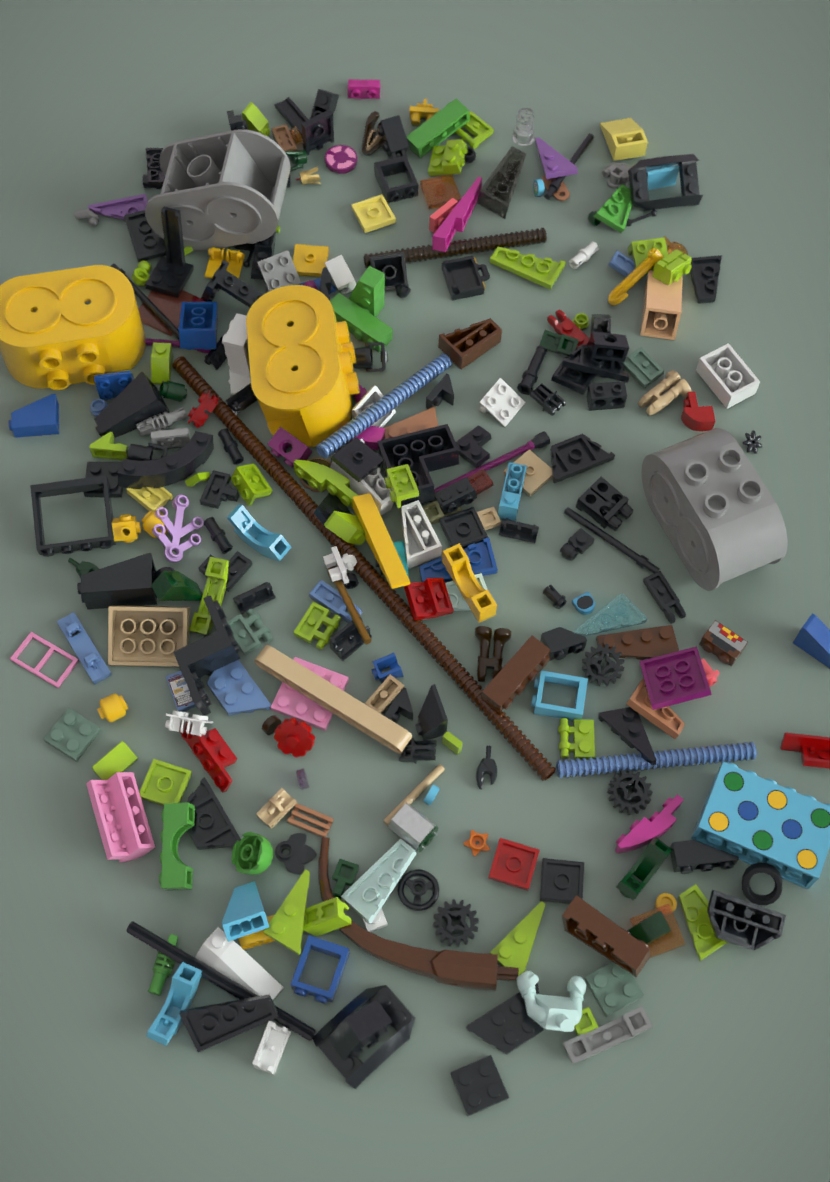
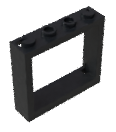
M106 475L30 485L36 548L40 555L49 557L53 556L54 553L70 554L75 550L91 551L92 548L97 547L108 549L112 545H116L112 529L113 511L110 485ZM103 489L108 537L45 545L41 508L42 497Z

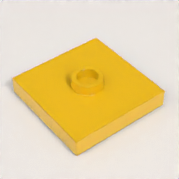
M295 244L293 263L298 276L321 277L323 267H326L325 262L328 261L329 247Z

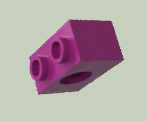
M282 427L277 430L267 444L272 448L270 452L278 458L280 456L286 458L284 462L292 468L294 467L293 462L296 459L307 460L313 452L308 446ZM292 446V450L286 453V449Z

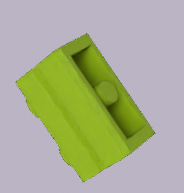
M677 249L655 263L653 278L661 280L666 285L674 281L677 282L682 275L690 272L692 267L691 256L683 254V252Z

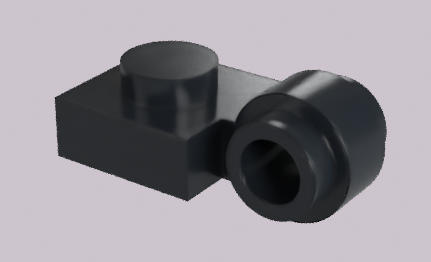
M580 528L568 539V543L562 546L560 549L561 555L565 559L572 561L578 553L583 554L594 543L595 539Z

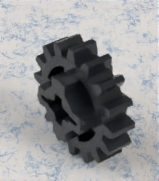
M598 644L597 649L593 646L590 647L591 653L585 652L587 659H582V663L586 664L582 667V671H587L585 678L591 677L590 683L598 681L597 684L600 686L601 682H604L607 687L609 681L613 684L616 683L615 677L621 678L622 675L619 671H624L625 667L620 666L624 663V659H619L622 653H615L616 647L608 649V644L605 645V648ZM602 653L598 658H594L596 654ZM609 655L614 658L615 662L611 661ZM603 658H605L606 666L603 669V672H601L600 664L603 661ZM591 668L595 669L598 675H595ZM608 672H612V673H613L612 675H610V676H608V677H604L605 674H607Z
M629 770L628 774L621 771L620 776L615 774L613 777L614 781L611 780L609 783L611 788H608L607 793L612 795L608 800L615 802L613 808L620 807V813L625 809L628 815L631 814L632 810L638 814L640 808L645 810L646 804H649L651 801L649 797L652 796L653 791L648 790L651 787V783H645L647 777L640 778V772L633 775L632 770ZM633 787L632 794L627 798L628 790Z
M453 899L451 905L445 901L444 909L440 906L437 908L440 914H434V919L437 921L433 922V927L438 928L435 931V935L441 934L440 941L448 940V946L455 942L456 946L459 947L461 941L467 945V938L469 937L473 940L475 935L472 932L478 931V927L475 924L479 923V919L474 918L477 912L476 910L470 911L471 904L465 907L463 905L464 900L456 904L455 899ZM451 910H460L459 912H451ZM467 916L470 921V927L465 923ZM442 918L447 923L445 930L442 927ZM452 920H453L454 922L457 921V920H459V921H460L459 925L456 924L455 926H453V925H452ZM453 934H461V936H452V935H453Z

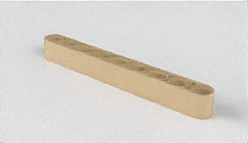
M265 645L255 658V664L262 670L394 752L401 754L411 740L412 735L409 731L270 645Z

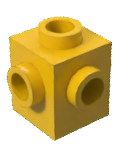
M124 514L120 518H113L114 542L123 541L124 543H130L138 538V534L141 533L140 521L137 522L136 516Z

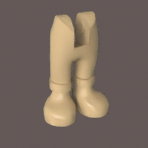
M671 370L666 374V379L660 381L659 384L644 394L639 400L638 405L641 408H645L651 403L646 410V413L651 416L664 409L679 395L686 398L688 392L692 391L685 379L681 380L680 374Z

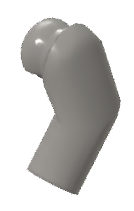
M614 162L602 171V175L608 178L611 167L627 165Z
M86 209L75 212L76 219L87 218L91 226L98 225L99 217L91 210Z

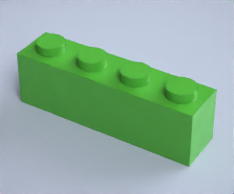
M457 98L449 102L429 120L423 122L420 127L409 133L406 137L409 148L421 159L433 149V146H438L470 121L469 110Z
M338 293L330 300L337 322L346 321L349 332L356 339L362 340L364 343L382 342L385 344V347L393 340V329L341 293ZM371 345L372 349L380 353L381 345Z

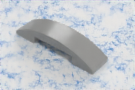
M642 1006L590 1032L563 1042L572 1064L612 1048L652 1028V1025Z

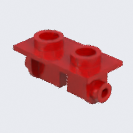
M211 390L207 394L202 393L198 399L200 404L197 408L193 407L187 415L190 417L188 423L194 421L193 425L197 428L203 426L209 417L204 412L205 409L212 413L219 403V398L216 395L210 396Z

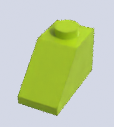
M250 102L242 112V120H246L248 130L269 137V121L254 103Z
M153 343L151 381L155 385H161L162 381L166 382L171 379L174 357L171 343Z
M333 511L324 524L327 529L347 543L362 545L366 540L365 531L357 515Z

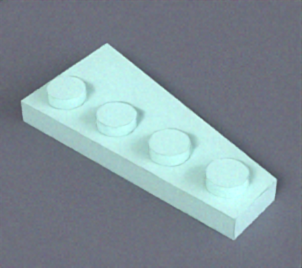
M400 839L341 895L342 899L371 924L416 856L415 850Z

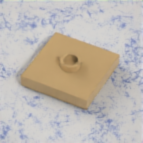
M530 449L514 462L527 465L522 491L529 497L552 478V468ZM505 469L503 473L505 476L507 473V469Z

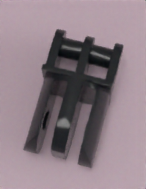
M543 383L529 394L531 398L543 407L542 411H546L551 416L555 414V411H559L561 406L564 407L566 405V402L557 394V391L553 393Z
M412 738L398 760L400 762H414L415 764L417 761H436V749L434 747L437 746V741H415Z

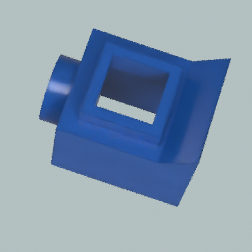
M395 653L372 661L374 669H371L375 680L379 679L381 684L390 674L394 678L404 677ZM389 667L391 668V670H389V671H387V672H384V673L381 672L382 670H384V669H386V668H389Z

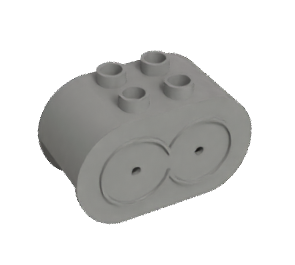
M238 129L173 142L163 148L159 159L160 168L165 176L161 194L150 198L145 208L146 220L157 235L164 239L161 216L164 206L180 210L184 248L188 246L192 247V250L197 251L209 250L212 247L223 249L233 245L254 244L274 234L278 226L290 174L289 158L275 141L252 130Z
M714 428L649 454L644 458L642 463V483L649 506L691 577L701 588L707 591L714 590L725 581L763 565L776 564L784 559L787 552V532L779 507L737 441L727 431L721 428Z

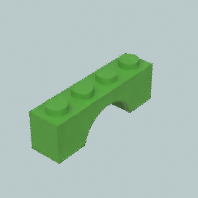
M188 802L164 803V809L161 812L163 830L161 831L160 839L163 844L162 851L160 852L162 871L159 874V883L161 888L165 890H192L193 868L181 861L178 854V843L184 832L194 827L195 805Z

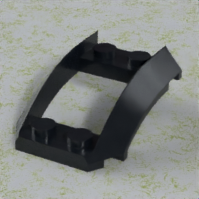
M694 154L639 160L638 163L628 170L632 205L640 207L644 211L699 205L703 195L699 193L696 162L700 160ZM678 164L682 196L649 201L646 168Z
M387 985L368 988L347 1004L313 1037L315 1046L321 1049L346 1079L345 1081L356 1089L387 1058L410 1039L416 1018ZM378 1000L392 1020L391 1025L397 1033L364 1063L358 1056L354 1059L350 1056L342 1060L328 1037L346 1017L358 1011L367 1002Z

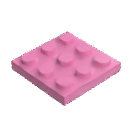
M294 657L293 660L341 690H345L349 677ZM283 682L270 707L274 712L295 718L297 721H305L308 725L326 731L333 716L332 712Z

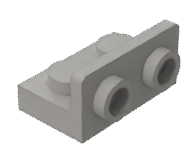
M188 428L157 430L151 432V440L153 444L166 448L183 447L190 440V432Z

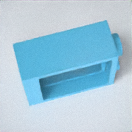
M541 670L540 676L535 677L534 688L537 689V695L532 696L531 706L535 707L534 714L560 719L567 718L572 721L574 719H582L588 678ZM544 682L577 687L575 708L541 703Z

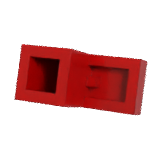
M688 392L686 399L683 400L682 422L686 427L694 431L712 430L715 424L713 406L698 407L696 393Z

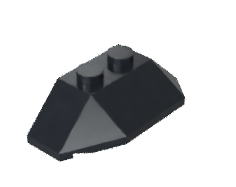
M715 890L711 892L707 913L717 939L750 950H756L782 936L786 915Z

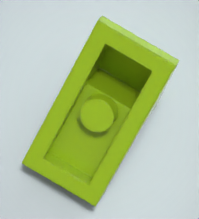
M109 432L90 444L89 448L92 457L123 460L127 459L128 446L121 443L114 444L113 433Z

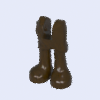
M486 626L475 628V636L480 641V656H478L477 666L478 682H485L486 668L494 669L492 672L493 678L503 668V647L510 640L512 633L509 629L498 628L494 631L493 657L489 658L492 629Z

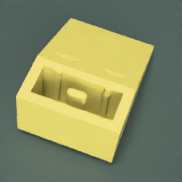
M632 118L600 123L613 161L645 156L648 144L643 129Z

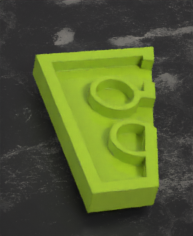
M696 884L678 896L700 962L728 942L715 937L707 913L709 901Z

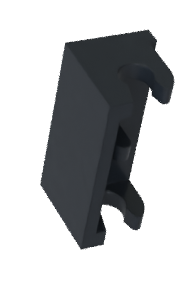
M353 620L329 639L330 649L342 661L364 644ZM366 626L365 628L371 638L372 635L370 634V628L369 626Z

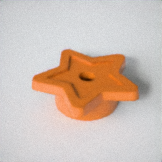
M471 830L470 839L463 843L464 846L471 848L473 856H476L480 851L490 850L486 843L487 833L480 834Z

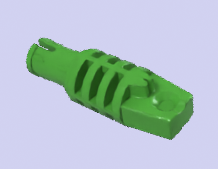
M170 934L167 942L176 946L178 936ZM161 952L157 954L152 969L154 976L148 989L149 993L161 996L166 978L171 975L176 962Z

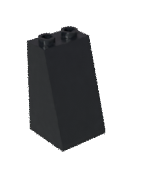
M146 553L81 575V583L77 584L78 594H81V601L85 603L87 610L104 609L112 605H157V596L151 586L154 582V573L157 571L152 554Z

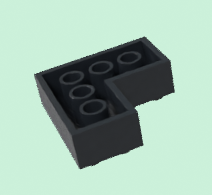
M448 424L377 441L378 455L384 459L382 466L386 477V469L408 464L419 490L418 497L402 500L401 507L419 500L420 504L435 500L434 483L429 472L459 465V449Z

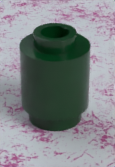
M168 380L166 382L162 381L159 395L166 399L181 402L187 396V389H185L184 384Z

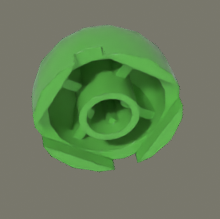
M254 832L244 833L241 841L237 840L234 845L232 863L236 865L237 872L246 875L261 874L268 869L272 862V845L266 837Z

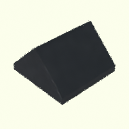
M404 252L370 257V267L385 273V290L396 289L399 283L409 287Z

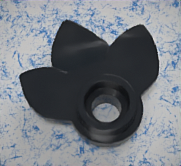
M295 833L287 841H283L276 846V858L284 862L286 869L291 873L302 874L304 872L303 864L311 862L317 856V853L311 847L305 845L306 834ZM287 849L289 850V854L283 855L282 851Z

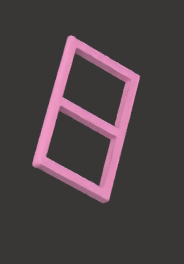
M30 632L16 652L10 657L11 661L57 688L60 687L79 662V659L33 632ZM32 638L50 648L35 669L17 659ZM54 651L72 661L57 682L39 672Z

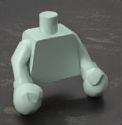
M525 971L517 977V986L522 998L525 1000L527 1015L544 1029L572 1032L574 1026L579 1023L582 1017V1002L586 990L585 980L580 976L570 978L567 984V991L570 992L569 998L536 994L535 985L539 981L538 976L531 971Z

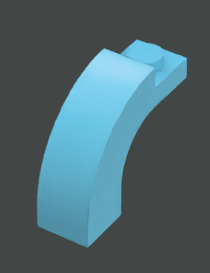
M238 504L227 517L235 527L234 532L246 544L270 559L280 561L292 548L281 534L272 533L258 524L243 505Z
M184 962L181 963L172 977L167 999L147 1031L146 1037L167 1046L172 1036L177 1034L183 1023L179 1014L180 1010L190 1009L200 982L202 970Z

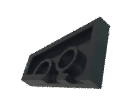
M722 255L692 258L690 275L698 304L715 302Z

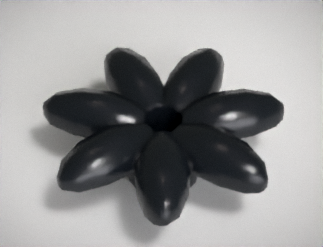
M753 430L751 435L745 433L747 440L743 441V445L748 446L747 452L753 450L754 454H757V447H762V444L758 442L761 436H756V432Z

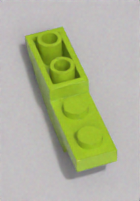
M297 459L293 462L295 474L299 478L305 479L311 488L317 489L321 493L327 489L331 495H336L344 505L350 506L353 509V497L358 495L350 489V480L327 466L315 462Z

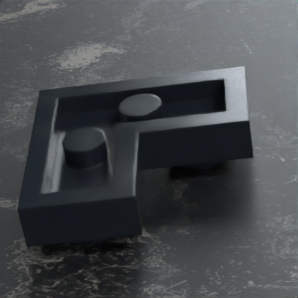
M478 425L456 441L459 455L478 468L490 459L489 452L481 446L492 439L491 434Z
M238 551L229 560L225 589L228 592L253 565L250 559ZM211 554L198 568L199 572L204 575L209 558L214 557Z

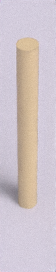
M439 764L383 822L389 826L391 819L405 803L411 804L445 770L444 767Z

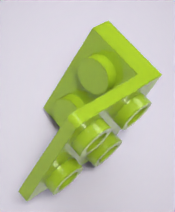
M665 237L630 243L627 251L628 255H633L635 268L648 257L647 254L652 248L658 249L663 257L668 255Z

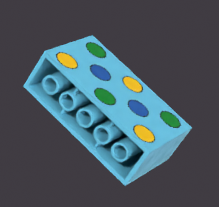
M723 762L715 774L691 839L739 857V860L750 865L758 862L768 863L780 872L783 879L809 889L819 879L830 848V804H823L812 796L799 794L791 787L780 786L772 779L761 778L755 772L744 771L733 763Z

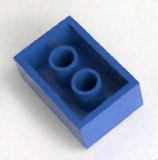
M181 302L179 323L180 349H216L218 328L217 302Z

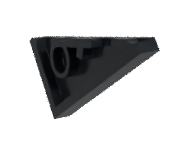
M631 707L598 713V719L601 722L605 721L611 727V731L614 734L620 736L621 740L631 749L635 748L638 750L646 762L656 765V757L638 712L634 711Z

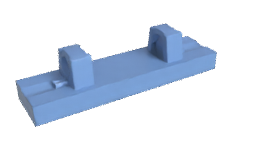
M73 612L58 620L57 623L93 684L95 685L111 676L110 670L75 613Z

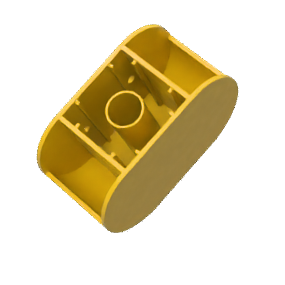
M92 265L11 278L0 285V353L9 373L23 385L38 389L50 388L52 390H64L71 384L84 382L96 385L94 381L95 375L130 371L137 365L144 354L146 336L133 287L128 278L113 267ZM86 301H91L90 304H85Z
M283 286L262 295L250 307L246 318L253 393L260 404L272 436L282 427L309 448L316 447L350 421L353 409L351 395L360 393L357 373L353 370V364L356 363L353 342H350L347 322H337L329 299L320 291L309 286Z

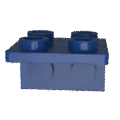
M129 370L94 376L97 391L102 400L116 398L134 380L133 373Z

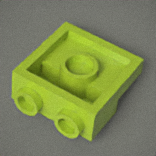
M463 139L447 140L446 145L433 146L428 168L429 176L461 174L462 167L465 164L464 157L467 154V144H464Z

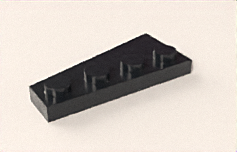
M270 994L180 1010L179 1013L198 1052L273 1020L279 1015Z

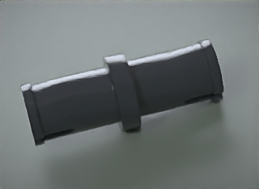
M227 428L220 430L218 436L224 444L225 452H228L233 464L241 463L244 457L238 449V443L233 440Z
M210 517L206 519L203 524L210 532L212 541L217 543L223 554L231 551L233 546L226 538L225 531L218 526L215 518Z

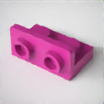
M348 79V98L380 99V80Z

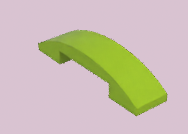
M214 557L209 558L205 573L208 578L198 613L194 612L189 631L209 635L214 623L203 598L211 595L214 601L218 600L220 606L222 605L228 578V560Z

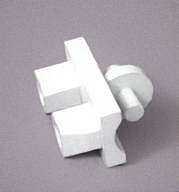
M337 546L331 547L332 553L323 556L327 569L337 565V567L328 570L332 582L342 579L344 584L349 583L346 569L352 571L357 560L355 556L348 555L347 553L341 558Z

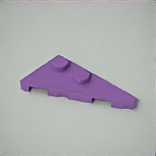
M535 138V144L546 179L578 174L577 166L541 138Z
M146 194L88 205V209L98 215L125 220L124 215L145 210L148 200Z

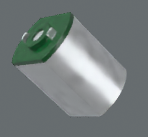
M405 803L391 819L388 826L419 853L423 849L425 850V847L430 844L434 836H437L438 827L409 803Z

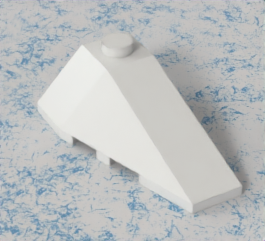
M219 927L202 944L195 957L258 996L270 994L272 1000H274L284 988L234 940L228 942L225 933Z

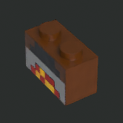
M715 620L703 635L699 645L706 652L717 656L722 663L732 667L744 651L748 641Z

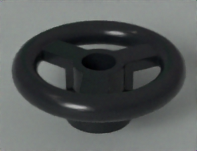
M412 870L407 872L399 881L398 896L407 908L415 911L426 910L437 901L439 884L436 878L428 871ZM414 876H423L426 877L429 880V882L426 883V881L421 878H416L412 881L410 880V878ZM405 885H407L410 888L412 894L415 895L414 904L408 901L405 897ZM420 886L422 891L417 892L415 887ZM433 888L430 900L420 904L421 896L427 890Z

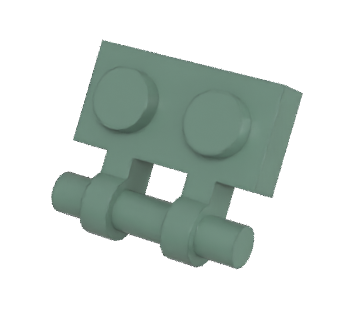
M249 609L246 612L248 615L246 619L239 614L227 621L234 633V639L237 641L244 656L261 647L260 638H264L266 643L273 640L270 630L267 626L263 625L261 617L253 609ZM251 625H255L257 628L256 632L252 631Z

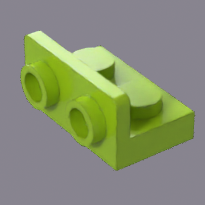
M255 463L236 467L231 477L233 485L237 488L248 506L252 505L256 498L269 496L273 491Z
M408 464L386 469L385 485L387 489L390 488L391 501L396 503L397 508H401L402 500L419 496V490Z

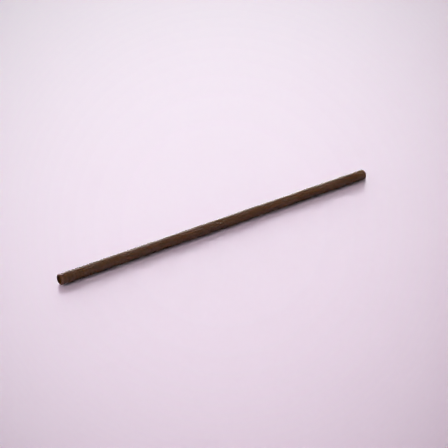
M184 356L178 357L172 364L173 369L189 384L199 398L203 392L207 394L209 390H211L210 396L216 395L219 398L218 405L212 411L215 416L222 421L225 427L232 432V435L239 440L259 465L266 470L267 474L284 490V493L291 498L301 512L305 513V516L309 521H312V524L319 529V532L323 533L326 540L332 546H337L339 554L342 557L346 553L355 556L357 563L353 570H356V573L359 574L360 578H363L364 582H367V585L378 595V598L382 599L383 603H386V607H390L389 610L397 616L398 620H401L402 624H405V628L412 633L413 637H416L418 642L420 641V645L424 646V649L428 650L430 655L432 654V658L436 659L437 663H440L439 666L445 672H448L447 675L452 676L451 679L455 681L456 685H460L459 688L463 689L464 694H468L467 697L471 698L472 703H476L475 706L479 707L480 712H484L483 715L485 717L488 716V721H492L491 724L493 726L496 725L495 728L500 730L499 733L501 735L504 734V738L508 739L509 744L512 743V747L516 748L517 753H521L520 756L525 758V762H529L528 765L533 767V771H537V775L541 776V780L549 779L555 773L556 768L551 767L552 764L547 762L548 759L543 758V754L539 753V749L534 748L535 745L531 744L530 739H526L527 736L525 734L522 735V730H518L517 725L514 726V722L510 721L509 716L506 717L505 712L501 711L498 713L481 699V694L484 690L482 686L477 685L478 682L474 680V677L469 676L470 673L466 672V668L462 667L461 663H458V660L454 658L453 654H450L448 649L446 650V646L442 645L441 641H438V637H434L435 634L427 628L426 624H423L422 620L413 619L411 609L407 607L408 604L400 598L399 594H396L395 590L391 589L389 583L381 577L373 565H370L368 560L366 561V558L355 548V545L347 543L323 525L314 514L318 507L315 501L308 496V493L301 488L291 474L280 465V462L273 457L263 443L256 438L253 432L229 408L226 402L199 375Z

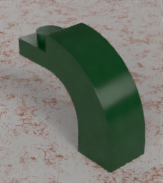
M655 837L616 888L620 890L623 896L635 900L673 849Z

